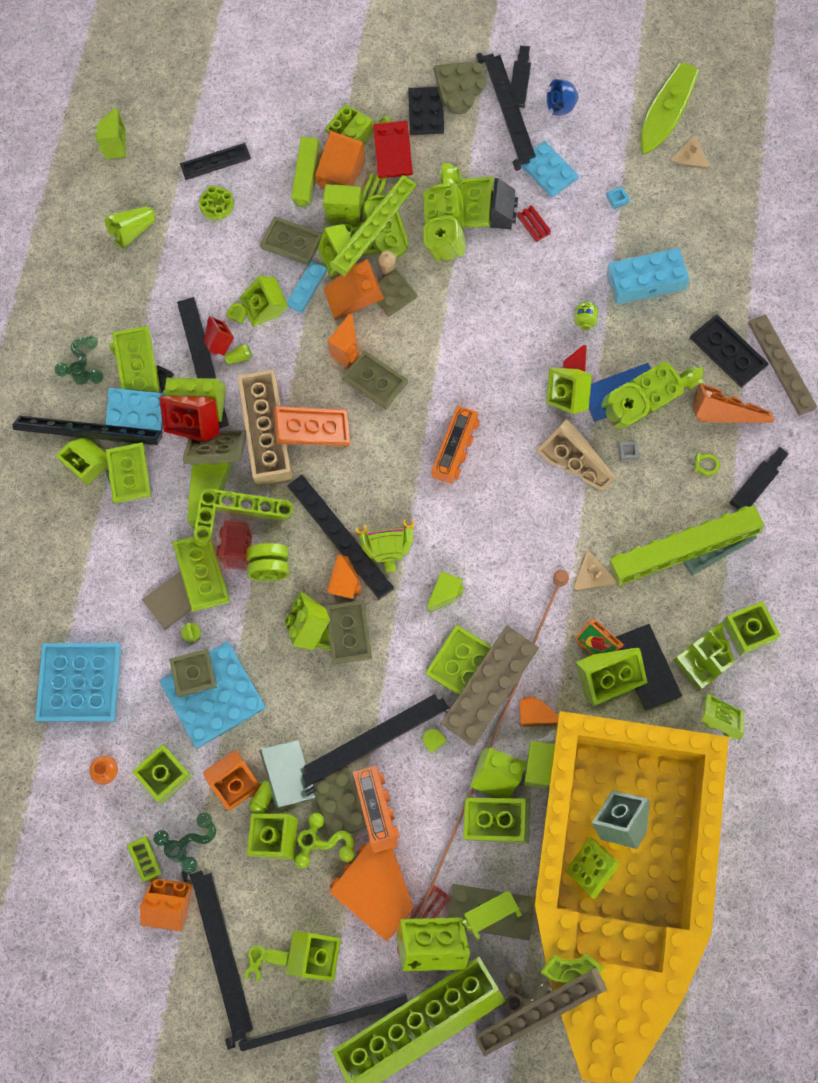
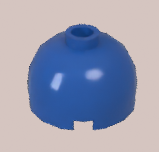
M552 80L549 85L551 90L547 92L549 111L551 108L553 109L554 113L552 115L570 113L578 101V93L575 86L568 80ZM556 105H561V109H559V108H557V107H555V106H556Z

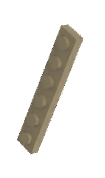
M767 315L749 320L748 325L798 415L801 416L817 408L815 401Z

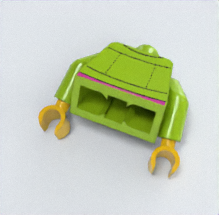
M405 519L403 527L368 531L366 525H364L365 529L362 532L356 527L362 550L370 559H375L376 562H384L385 572L397 571L395 560L403 559V556L408 554L412 546L414 520H412V525H406Z

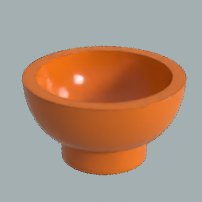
M109 756L97 757L89 767L91 779L100 785L109 784L116 778L118 773L116 761Z

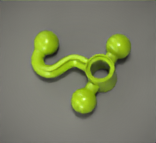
M320 813L310 815L308 820L309 830L302 831L298 836V844L302 847V850L294 858L296 867L299 869L307 868L310 864V851H315L318 848L322 850L331 849L340 839L346 841V845L339 851L340 859L344 862L353 860L355 851L353 849L354 839L352 835L347 831H338L327 842H324L316 834L317 830L324 824V817ZM308 836H312L313 842L307 846L305 843Z

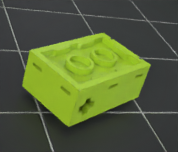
M463 918L400 919L397 941L402 972L466 969L470 951L465 927L463 926Z

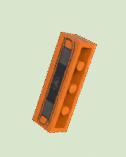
M457 405L432 468V478L452 485L455 479H459L462 470L459 469L461 462L465 463L468 455L466 449L468 446L471 447L474 436H472L473 431L478 430L480 425L478 412Z
M377 766L353 772L374 853L398 847L396 838H400L397 825L393 826L392 824L395 816L392 807L388 808L387 802H390L388 790H383L382 785L386 784L383 772L379 773Z

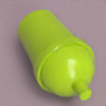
M263 780L253 798L250 799L249 808L252 814H263L269 809L268 806L273 796L269 782Z

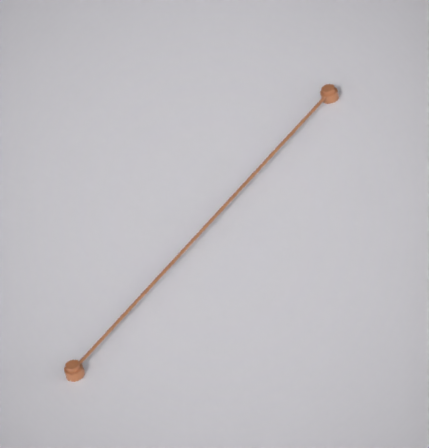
M558 570L554 573L553 582L556 584V587L534 637L533 644L536 643L559 586H565L568 583L569 575L564 570ZM520 678L513 687L488 748H492ZM471 788L467 798H471L474 791L473 788ZM465 804L458 818L456 826L453 830L451 838L448 842V845L445 849L440 864L437 868V871L432 880L427 895L424 899L417 919H420L422 915V912L433 889V886L443 865L445 857L451 846L453 838L465 811ZM397 946V953L400 956L399 947Z

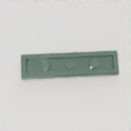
M752 536L691 560H686L683 564L691 576L756 540L757 536Z

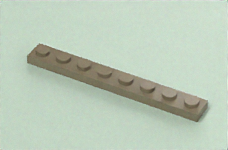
M597 968L588 971L476 1034L475 1038L483 1056L500 1049L606 991L607 988Z

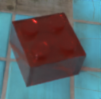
M224 520V526H221L219 533L220 538H222L221 545L217 546L216 554L219 556L224 568L247 570L249 562L247 561L246 549L252 544L253 533L247 522Z

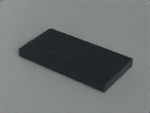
M717 314L690 336V339L741 388L769 365L759 353Z
M650 624L616 636L624 644L620 650L640 649L648 683L635 688L645 711L683 696Z

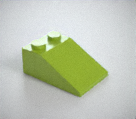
M639 648L594 654L576 662L583 694L594 706L648 683Z
M465 798L463 840L529 844L530 802L527 799Z

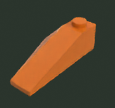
M702 383L697 386L693 411L696 418L700 421L773 423L775 420L770 411L752 403L744 405L738 397L732 395V397L728 398L721 394L722 390Z

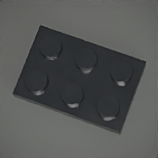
M438 87L408 88L410 135L444 134L443 105L440 100Z

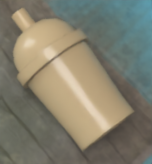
M384 251L378 257L382 274L388 275L395 270L396 256L390 251Z

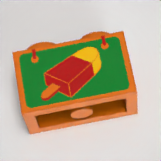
M595 618L589 621L575 637L579 647L585 651L588 650L592 655L619 651L624 646Z

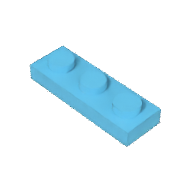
M313 261L310 262L287 301L288 308L300 313L304 312L324 278L327 267Z

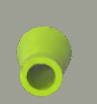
M241 344L224 355L228 365L249 361L253 357L248 344Z

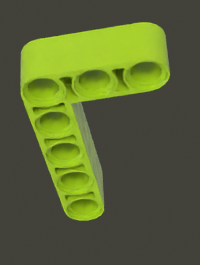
M204 489L199 497L193 540L200 547L207 546L210 543L215 511L286 521L292 515L293 505L289 501L216 489ZM210 496L213 501L206 503L203 497ZM229 499L232 504L226 506L222 503V500ZM248 502L250 503L251 507L249 509H245L242 507L241 503ZM265 504L269 506L270 510L267 512L262 511L260 506ZM284 507L289 513L282 514L279 508ZM207 514L210 516V520L202 521L200 516ZM203 532L207 534L208 538L200 540L197 535Z

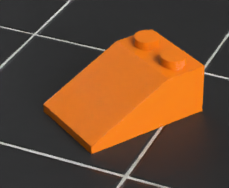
M368 259L355 264L345 277L341 274L324 288L335 320L384 299L376 274Z

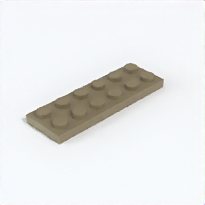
M506 625L440 724L474 747L539 647Z

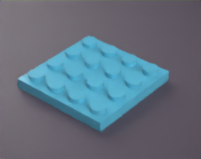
M228 641L210 651L217 688L178 698L172 674L159 681L196 749L266 709Z
M42 643L35 721L116 722L121 644Z

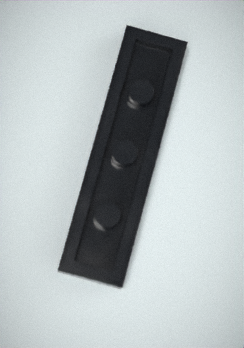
M241 143L182 162L180 166L185 180L250 160L251 157L246 143Z

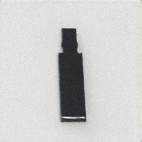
M520 45L518 61H514L511 86L518 106L525 108L531 63L528 62L530 46Z
M779 447L774 455L769 458L768 462L763 461L729 503L738 510L745 506L751 507L779 473L776 469L782 465V462L789 453Z

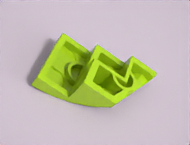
M722 622L673 659L698 691L735 663L733 654L730 651L729 641L726 640L723 632L724 625Z

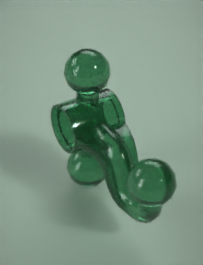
M92 335L75 339L71 344V351L79 358V361L73 362L69 367L67 364L60 362L55 365V373L60 377H64L67 374L71 375L73 381L78 385L85 384L88 380L94 384L101 383L103 373L100 370L87 371V357L78 349L79 345H84L87 349L93 350L97 347L98 340Z
M200 813L196 818L198 827L208 829V833L205 836L190 833L179 841H170L169 834L165 830H158L153 836L154 843L158 846H164V854L175 863L181 862L182 870L186 873L194 872L198 865L195 858L186 856L185 847L188 843L194 841L199 844H207L216 835V827L209 813ZM179 847L178 854L171 856L172 850Z

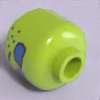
M589 301L581 302L575 308L574 323L582 330H589L597 325L599 312L597 306Z

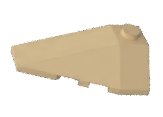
M567 419L536 450L549 464L565 468V472L570 475L573 472L580 476L582 481L601 491L615 480V476L587 440Z

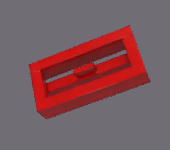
M532 205L528 209H523V212L517 213V218L535 242L551 234L550 228ZM525 215L529 219L531 224L534 226V228L538 231V233L540 234L539 236L536 234V232L524 218Z

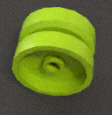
M261 543L246 549L247 561L250 562L247 565V577L255 581H278L290 576L289 564L286 563L289 559V549L287 546L277 543Z

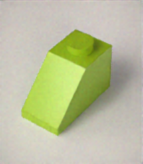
M441 571L427 604V611L433 612L456 602L458 597H462L465 586H462L463 579Z

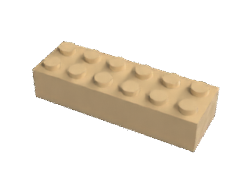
M274 369L239 375L238 382L253 480L256 486L293 480L288 444L276 442L273 409L275 406H281V400Z

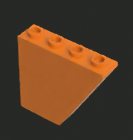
M369 842L367 845L363 844L356 852L358 856L354 861L351 860L343 868L345 873L340 878L337 876L330 884L332 889L329 892L388 942L398 930L400 919H406L414 910V906L393 848L374 853L371 842Z

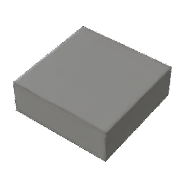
M637 441L618 442L620 462L639 460Z

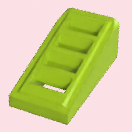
M148 836L127 844L142 883L162 874ZM142 844L145 845L146 848H143L136 852V847ZM148 852V856L141 859L138 858V855ZM151 859L152 863L144 867L141 866V863ZM152 867L155 868V871L146 875L143 872Z

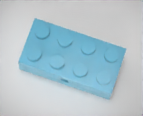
M680 248L611 262L607 270L616 305L685 290L689 282V276Z

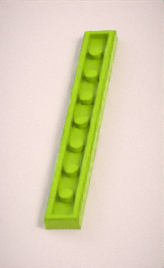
M402 175L331 262L330 267L345 277L412 194L417 184Z

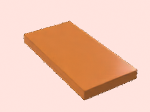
M275 406L273 409L277 443L326 446L350 445L347 410Z

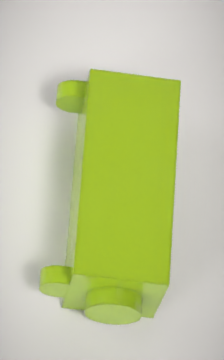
M510 890L465 913L466 919L462 921L467 931L472 930L478 940L481 938L478 932L514 912L518 918L522 915Z

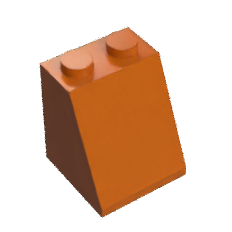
M330 131L315 174L317 184L325 189V184L353 186L365 164L363 142Z

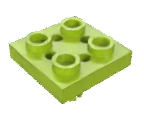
M589 837L566 872L590 897L596 899L607 881L611 879L610 877H613L614 871L620 863L595 838Z

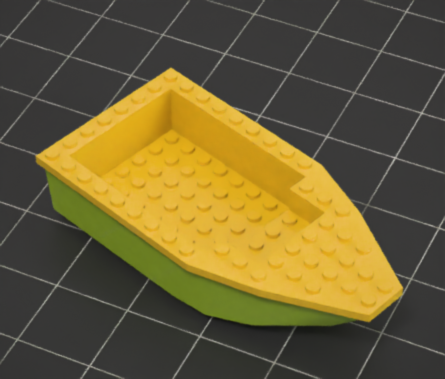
M559 711L534 906L545 965L554 954L561 959L574 960L587 953L604 968L599 974L607 990L560 1015L581 1080L595 1083H632L683 1001L712 935L729 737ZM612 790L647 798L650 801L647 833L637 849L601 840L592 825L594 818ZM589 837L595 838L620 863L614 871L613 877H610L611 879L607 881L596 899L590 897L566 872ZM549 979L552 991L565 985Z

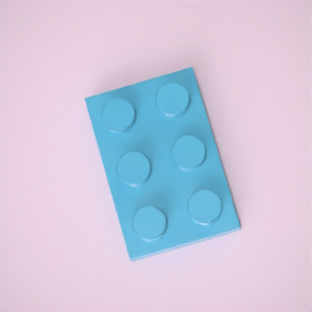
M546 141L534 148L536 157L530 159V163L521 165L551 198L579 178V175Z
M109 388L106 425L161 431L163 421L159 397L164 396V393Z

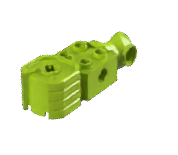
M447 162L442 163V169L439 172L441 184L434 185L423 192L424 246L437 262L441 261L440 258L445 261L455 258V255L461 258L466 251L465 233L462 230V227H465L463 195L457 186V183L461 182V174L458 166L454 167Z
M664 361L610 392L603 398L601 408H606L607 418L615 423L613 428L623 430L682 395L686 387L691 390L704 382L702 379L704 367L701 366L697 369L694 365L678 375L671 364Z

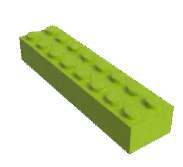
M477 957L467 964L466 969L457 970L333 1049L332 1053L346 1083H381L506 1001L480 957Z

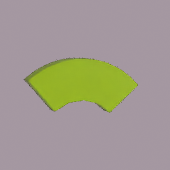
M587 953L574 960L561 959L554 954L540 973L555 982L567 984L592 969L597 968L600 973L604 968Z

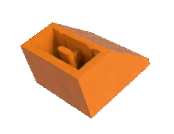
M153 878L140 905V925L182 931L187 918L192 883Z

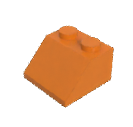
M350 313L327 341L330 356L347 368L359 357L353 315Z
M237 749L202 772L207 783L228 811L255 794L260 787V783Z

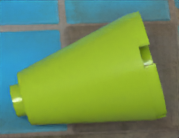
M144 206L105 216L107 218L104 221L109 235L113 234L116 238L113 240L115 244L123 249L155 222L156 214L152 208Z

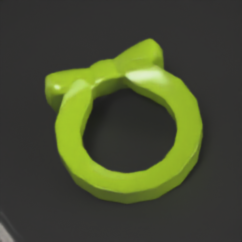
M696 454L694 462L695 473L699 471L702 475L712 476L718 472L720 462L717 457L712 454ZM709 458L715 462L716 467L713 471H706L699 466V462Z

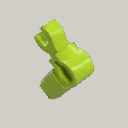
M261 945L252 947L248 953V964H250V967L245 972V979H249L251 971L256 973V981L261 979L260 966H262L263 960L268 964L287 967L289 952L270 948L267 951Z

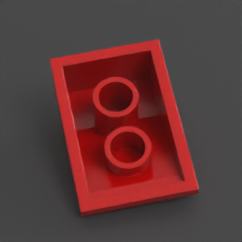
M408 121L373 124L378 179L413 175Z
M197 396L159 397L164 432L201 442H206L220 435L215 399Z

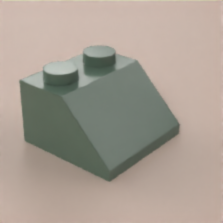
M612 790L592 822L600 839L637 849L647 833L650 801L647 798Z

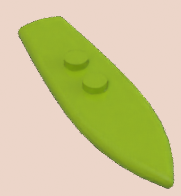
M679 63L657 94L642 125L641 151L643 155L662 144L675 129L687 106L699 75V69L687 63Z

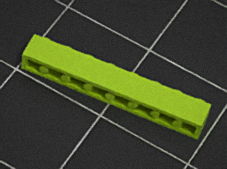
M755 505L751 507L745 506L735 513H726L719 519L707 520L697 527H688L684 532L672 533L665 539L653 540L643 547H634L630 552L618 553L610 559V568L618 586L683 563L686 560H691L700 555L761 534L765 524Z

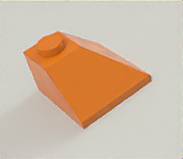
M338 554L327 592L355 599L361 593V580L349 558Z

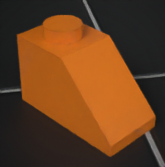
M534 696L523 697V700L519 701L520 727L557 726L558 715L540 699H535Z

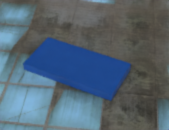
M649 363L591 384L589 411L594 422L607 418L606 408H601L603 398L620 386L650 370Z

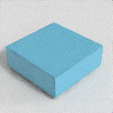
M623 186L606 192V197L613 209L630 202Z

